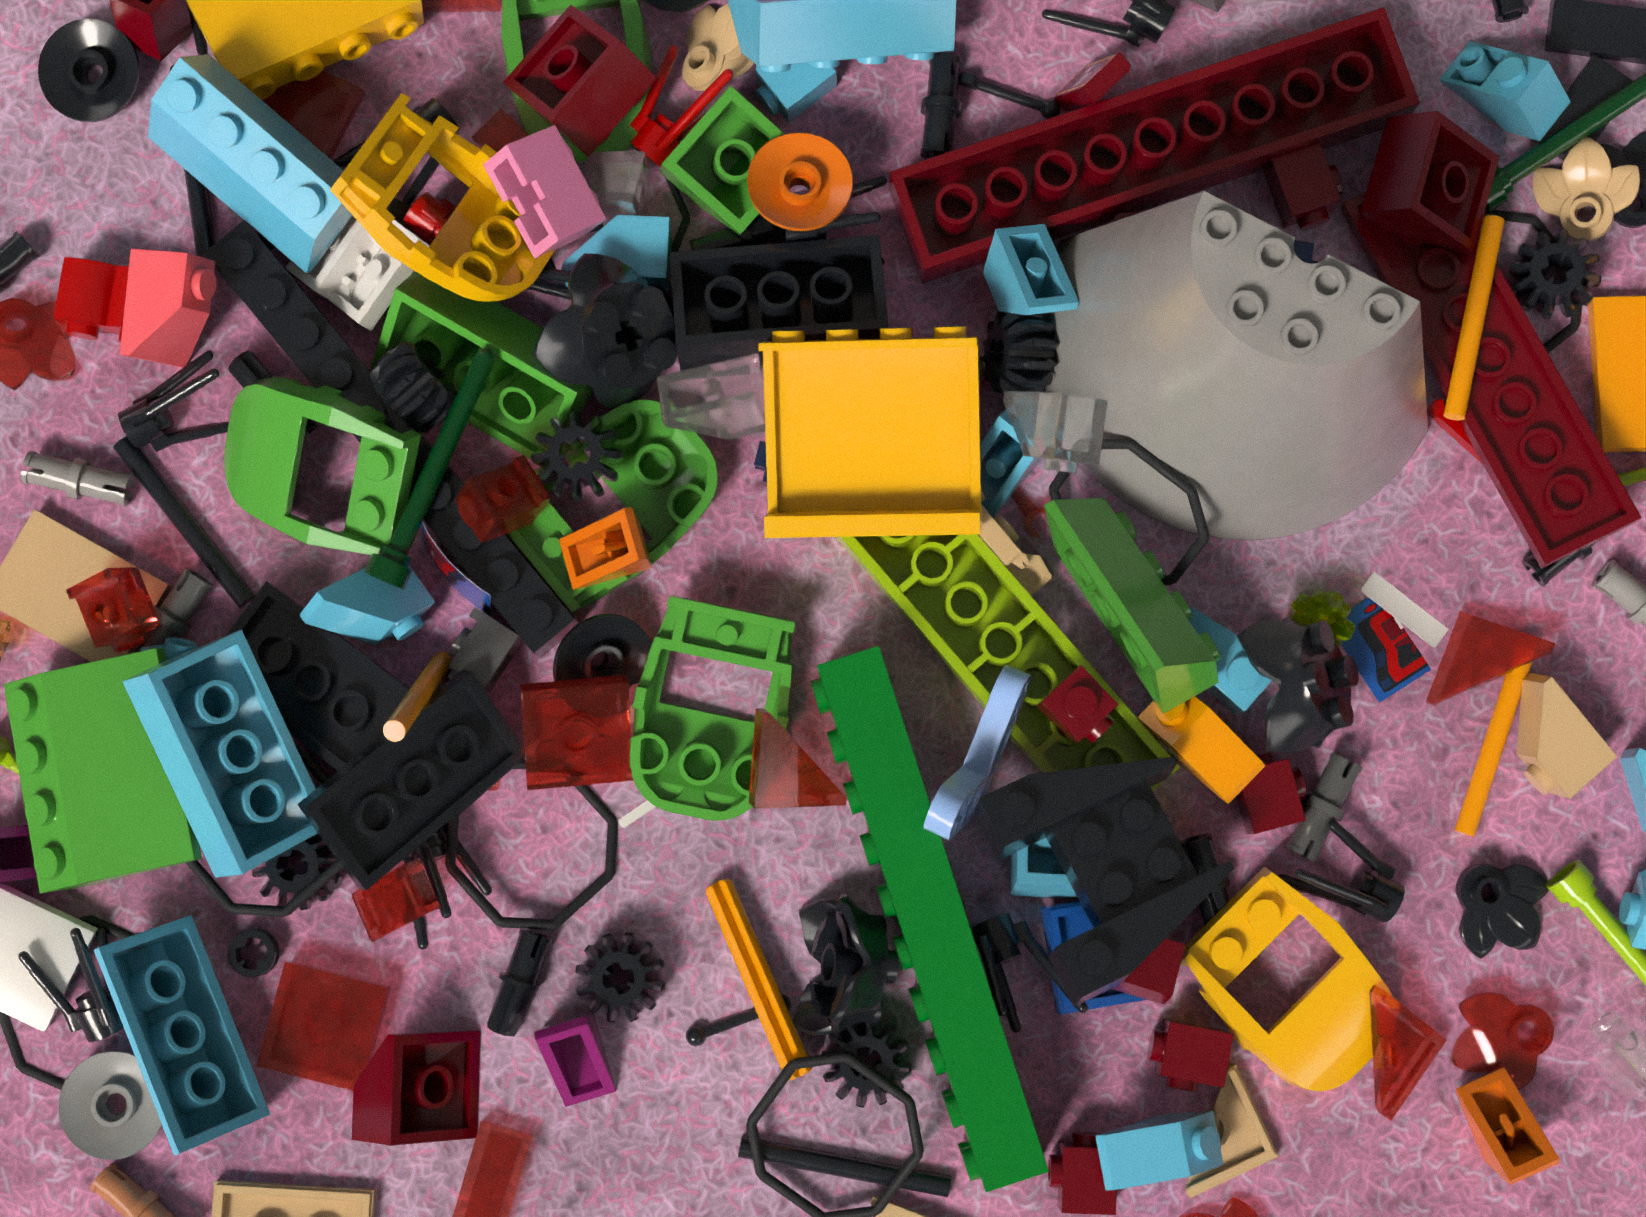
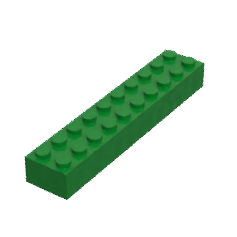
M872 647L817 665L819 678L810 681L820 715L831 712L836 729L828 731L827 737L836 765L847 762L852 781L843 783V787L852 815L863 812L869 832L861 834L859 837L868 865L871 866L879 863L885 883L875 887L885 917L888 918L896 915L901 934L892 937L901 968L903 970L913 968L918 985L908 988L919 1022L929 1020L934 1037L925 1039V1043L936 1075L946 1073L951 1088L943 1090L941 1093L953 1128L963 1126L967 1140L959 1142L958 1146L970 1182L980 1179L985 1192H989L1047 1173L1049 1170L941 836L924 829V822L931 805L880 647Z

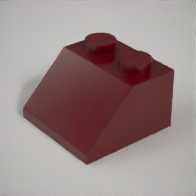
M570 4L503 83L549 125H556L559 133L566 140L589 157L599 145L608 139L611 131L628 111L642 100L645 92L657 78L622 41Z
M1437 110L1387 117L1361 214L1394 236L1464 253L1474 252L1500 156Z

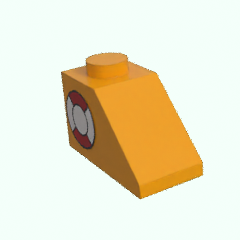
M1195 696L1162 714L1155 701H1153L1137 717L1171 757H1174L1178 764L1227 804L1265 767L1264 763L1206 704Z

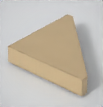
M1235 1064L1228 1067L1224 1088H1219L1212 1109L1217 1132L1221 1140V1153L1224 1165L1188 1177L1184 1190L1189 1198L1279 1157Z

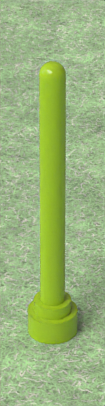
M1581 860L1570 862L1547 882L1546 887L1560 903L1567 902L1571 908L1578 907L1646 986V953L1643 949L1631 947L1628 932L1595 895L1597 887L1592 883L1594 880L1593 874Z

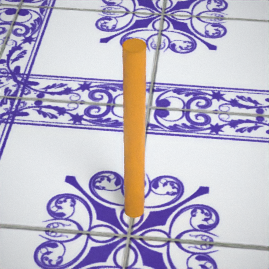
M1487 215L1483 217L1443 415L1451 420L1461 421L1466 416L1505 222L1499 216Z
M1521 632L1518 635L1454 831L1471 837L1476 835L1521 698L1522 682L1529 674L1540 639L1536 636Z
M440 651L434 654L383 727L384 736L388 740L397 742L404 738L451 668L449 664L452 658L448 653Z

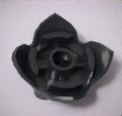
M584 253L570 272L568 289L572 299L571 305L567 309L553 315L544 325L536 342L533 356L554 377L570 384L591 386L594 389L595 399L603 406L614 409L624 403H630L642 398L651 389L662 370L670 368L675 363L677 349L675 346L674 309L671 299L662 287L656 283L646 282L630 266L622 261L600 254ZM622 325L623 338L621 342L618 343L616 342L615 333L618 331H622L620 326Z
M1287 617L1283 618L1282 621L1273 619L1262 620L1247 627L1237 635L1254 669L1263 677L1277 682L1279 686V691L1267 705L1266 751L1292 755L1305 751L1311 746L1321 748L1327 736L1334 730L1353 724L1354 714L1351 706V687L1358 684V669L1350 655L1342 656L1334 640L1333 632L1326 621L1302 624Z
M842 893L838 901L835 899H819L799 909L804 942L809 954L821 964V975L807 984L800 997L792 1020L795 1028L807 1034L819 1036L832 1032L840 1033L857 1023L877 1024L882 1014V998L886 983H894L899 970L897 952L888 950L885 917L883 915L869 914L859 908L847 893Z

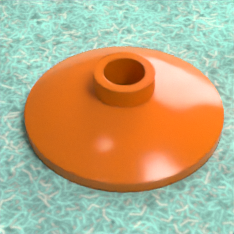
M789 133L770 140L758 150L749 166L747 186L754 207L767 221L791 231H810L828 225L844 211L851 197L853 177L849 162L833 143L814 134ZM795 185H803L809 192L798 195L792 193L790 189Z

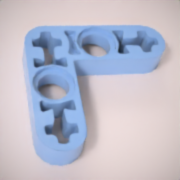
M1007 664L1003 667L992 689L963 766L948 778L937 791L924 822L925 830L951 840L975 816L974 810L979 798L986 795L1030 686L1032 675Z

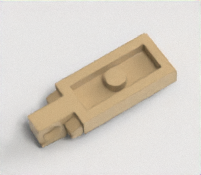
M981 491V501L983 502L986 498ZM982 506V530L978 536L1030 595L1034 594L1052 578V575L1039 555L1026 554L1019 550L1014 544L1019 540V536L1002 516L998 515L993 519Z

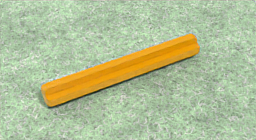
M727 878L709 885L706 888V895L779 1066L783 1070L791 1060L808 1057L733 881ZM812 1067L796 1069L789 1080H794L809 1073Z

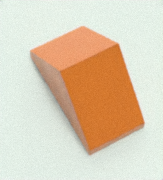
M632 507L623 508L559 539L573 590L652 568L640 522Z
M1504 1067L1456 1088V1095L1484 1161L1509 1185L1560 1163V1158Z

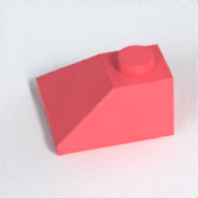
M131 249L120 355L173 367L186 366L210 314L211 299L216 291L215 261L184 252Z

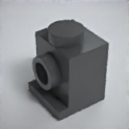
M474 607L469 616L478 622L472 630L468 627L464 628L451 646L449 653L454 658L449 664V667L452 669L447 678L452 679L461 670L472 671L482 688L491 692L524 641L519 635Z

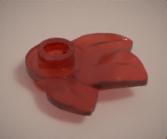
M8 298L0 302V382L6 387L17 390L24 384L31 373L39 378L50 381L68 380L75 375V356L70 344L66 340L72 336L66 334L67 326H62L53 318L56 302L37 306L19 298ZM13 319H21L26 323L25 327L19 331H10L6 328L7 324Z
M1484 992L1465 998L1459 1003L1458 1007L1470 1027L1464 1029L1453 1046L1451 1054L1452 1064L1470 1072H1494L1504 1067L1518 1091L1527 1086L1535 1076L1537 1056L1545 1052L1553 1040L1554 1026L1549 1015L1538 1006L1532 1004L1515 1005L1500 993ZM1526 1021L1532 1022V1035L1526 1039H1520L1517 1035L1519 1025Z

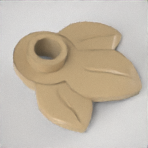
M728 3L717 11L712 6L706 5L696 14L688 29L686 46L689 53L683 63L682 77L684 82L692 89L705 91L724 70L731 69L733 71L732 78H737L749 70L754 62L741 53Z
M1588 137L1582 139L1569 151L1563 162L1562 170L1538 168L1533 176V192L1538 205L1544 212L1560 218L1562 228L1567 230L1568 235L1575 240L1583 237L1587 241H1593L1605 235L1612 226L1614 214L1633 203L1640 187L1638 166L1624 165L1612 169L1610 159L1604 148L1598 142ZM1591 206L1596 209V214L1592 220L1588 222L1577 220V213L1581 208Z

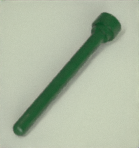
M1646 73L1502 168L1497 166L1485 212L1489 214L1506 203L1508 200L1507 195L1513 192L1514 184L1645 99Z
M481 348L475 353L388 547L382 545L379 554H372L364 573L404 590L413 571L408 568L412 558L407 555L495 364L496 356L491 349Z

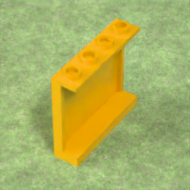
M185 0L217 62L261 100L272 95L276 88L294 80L305 81L312 79L320 74L326 66L342 59L354 60L360 58L372 46L388 39L400 40L414 33L418 26L425 24L421 0Z
M966 326L934 327V337L912 338V328H880V339H858V329L826 330V340L805 341L804 330L772 331V342L759 343V351H763L768 500V514L764 516L765 538L970 535L981 533L978 336L967 337Z

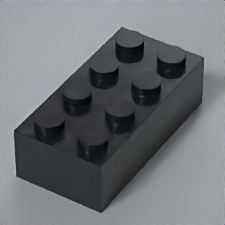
M879 235L670 252L675 339L681 375L763 368V351H759V343L772 342V331L804 330L805 341L826 340V330L858 329V339H880V328H889Z

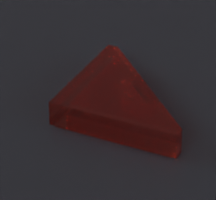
M1460 611L1426 703L1435 707L1439 703L1472 688L1476 689L1505 676L1523 665L1546 655H1551L1556 647L1555 643Z
M756 708L749 804L755 809L845 806L847 800L845 795L779 722L764 708Z
M1373 985L1369 991L1375 1106L1378 1113L1392 1121L1447 1040L1385 990Z

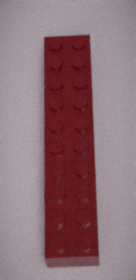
M1382 7L890 171L889 191L921 283L923 284L986 263L995 229L1045 224L1051 239L1055 240L1111 221L1118 213L1138 212L1264 170L1273 157L1318 142L1321 143L1324 150L1383 130L1387 117L1412 114L1420 104L1386 10Z

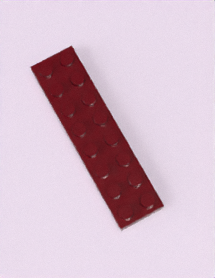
M1363 192L1343 202L1341 211L1380 281L1420 301L1424 360L1447 399L1480 233L1475 250L1471 253H1464L1394 236L1361 214L1366 192ZM1496 263L1466 416L1464 420L1459 422L1542 569L1637 523L1642 517Z

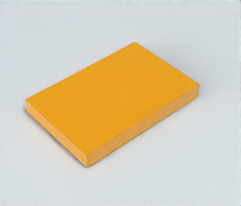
M1646 296L1593 297L1588 305L1597 440L1604 452H1646Z

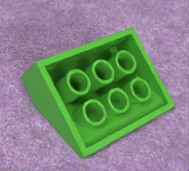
M155 648L47 671L4 684L7 711L9 713L16 763L19 771L40 894L87 887L202 859L197 838L122 682L166 661L164 648Z

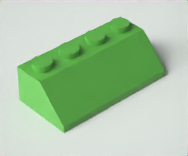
M416 271L395 288L371 365L374 368L378 364L377 361L390 348H395L401 342L412 343L415 347L421 348L429 358H433L439 368L444 370L448 379L454 383V388L458 392L475 353L481 348L491 349L495 353L496 361L468 423L531 459L532 453L548 450L536 440L538 432L554 437L556 432L550 423V420L554 417H558L565 428L570 427L571 412L579 411L581 414L594 391L591 386L570 384L554 377L533 356V352L542 330L540 326L496 301L483 302L462 297L432 282Z
M1105 498L1059 499L1046 503L1044 508L1056 553L1162 714L1219 683L1216 662L1221 660V656L1215 643L1205 631L1198 635L1188 621L1193 618L1189 606L1177 590L1172 593L1168 592L1161 581L1165 577L1164 572L1150 550L1144 553L1140 551L1134 542V539L1137 538V533L1127 515L1123 511L1115 514Z

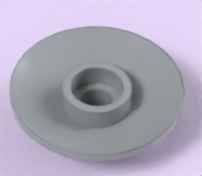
M108 1051L93 1055L79 1063L68 1075L62 1086L58 1105L62 1128L72 1144L89 1156L103 1160H117L132 1156L147 1147L161 1130V1121L134 1054L122 1051ZM115 1093L121 1094L126 1099V1109L121 1114L114 1113L109 1107V1100Z

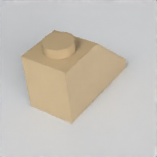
M1530 673L1523 679L1516 754L1528 767L1524 771V775L1540 793L1547 795L1550 792L1551 794L1571 799L1615 760L1617 756L1552 676Z

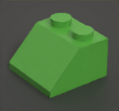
M730 85L661 164L660 173L698 207L741 235L759 214L748 193L747 177L751 161L763 145L785 134Z

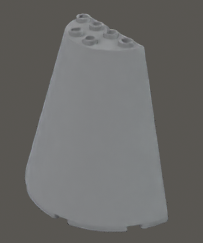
M1202 191L1059 241L1056 250L1079 300V305L1075 310L1046 313L1049 323L1055 326L1054 341L1059 346L1055 355L1058 365L1052 369V383L1045 385V396L1051 411L1066 423L1061 432L1072 450L1083 439H1132L1189 481L1198 492L1210 536L1254 541L1281 538L1307 532L1346 515L1381 491L1413 456L1428 432L1420 301L1329 254L1319 263L1310 264L1303 262L1294 251L1295 237L1206 191ZM1086 449L1080 459L1097 477V480L1120 500L1147 517L1167 526L1199 535L1187 494L1129 449Z

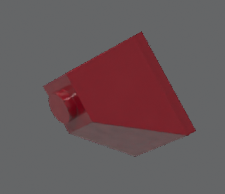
M463 1030L388 1034L354 1084L351 1140L394 1146L477 1138L481 1031Z

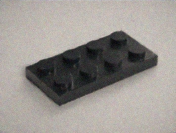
M266 581L226 635L242 630L289 733L339 771L384 734V725L410 688L338 633L305 624L299 615L304 607L275 585Z
M461 670L433 693L402 740L393 742L388 740L383 734L297 805L355 885L367 891L527 755V752L472 671Z

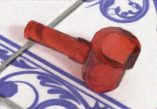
M1018 487L1011 497L1024 516L1023 527L1025 532L1030 537L1039 539L1040 536L1032 528L1031 521L1038 513L1046 516L1045 508H1037L1022 489Z

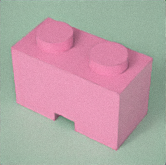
M556 125L505 145L483 164L502 201L506 202L512 199L521 217L517 218L514 222L534 259L582 238L606 220L596 194L589 188L574 160L571 148L563 140Z

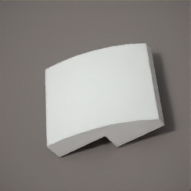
M353 215L310 273L306 274L292 261L286 266L287 270L311 289L327 298L358 324L372 331L391 304L395 288L414 271L386 253ZM393 220L392 223L414 243L419 240L427 247L430 246L398 221Z
M0 883V1011L45 1032L52 1023L58 1008L18 958L19 953L22 951L28 952L60 992L65 995L71 980L81 966L70 931L73 928H79L89 950L98 928L3 883Z

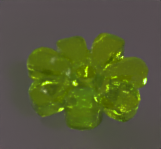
M1316 590L1311 598L1301 593L1296 596L1291 604L1292 612L1289 615L1291 620L1302 624L1326 621L1333 632L1337 646H1341L1343 640L1351 639L1356 627L1353 622L1347 619L1351 612V607L1338 592Z

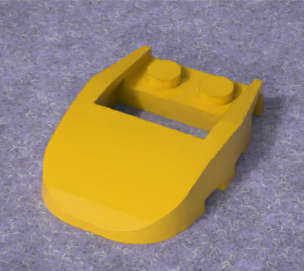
M401 93L330 188V191L386 253L432 282L462 297L475 301H501L518 295L535 282L555 250L534 259L514 222L517 218L521 217L512 199L506 202L502 201L483 166L497 152L487 144H484L480 149L455 133L459 127L440 115L433 124L406 107L411 98ZM426 152L469 187L429 247L419 240L414 243L392 223L395 217L386 209Z
M1263 867L1185 945L1181 965L1190 968L1202 986L1199 992L1210 1008L1216 1011L1230 1030V1033L1234 1034L1233 1039L1244 1050H1249L1267 1064V1068L1298 1088L1312 1091H1327L1346 1083L1376 1055L1391 1032L1395 1017V1005L1392 994L1361 950L1336 920L1266 867ZM1298 915H1302L1341 958L1266 1032L1225 988Z

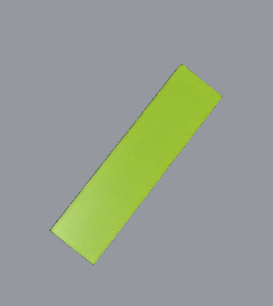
M978 534L836 537L984 710L995 682L1006 664L1032 675L1030 686L1009 739L1039 773L1171 757ZM1082 665L1119 705L1109 713L1115 720V723L1095 742L1091 743L1084 737L1080 742L1073 745L1039 710L1037 705L1068 675ZM1178 764L1175 766V768L1170 773L1168 778L1180 768ZM1164 781L1152 786V791H1154Z

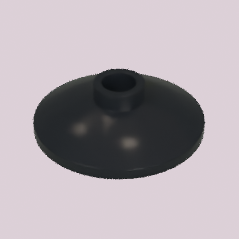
M79 19L60 27L45 43L38 64L39 83L47 101L59 113L80 122H99L118 114L127 106L135 94L140 76L139 59L132 42L115 26L98 19ZM94 66H101L103 70L101 78L96 83H90L88 80L89 70Z
M600 614L581 621L564 636L555 653L553 678L559 694L574 709L590 715H606L624 709L626 707V692L633 684L640 683L648 659L647 657L652 646L648 635L633 620L617 614ZM603 651L605 654L603 663L598 666L591 665L592 659Z

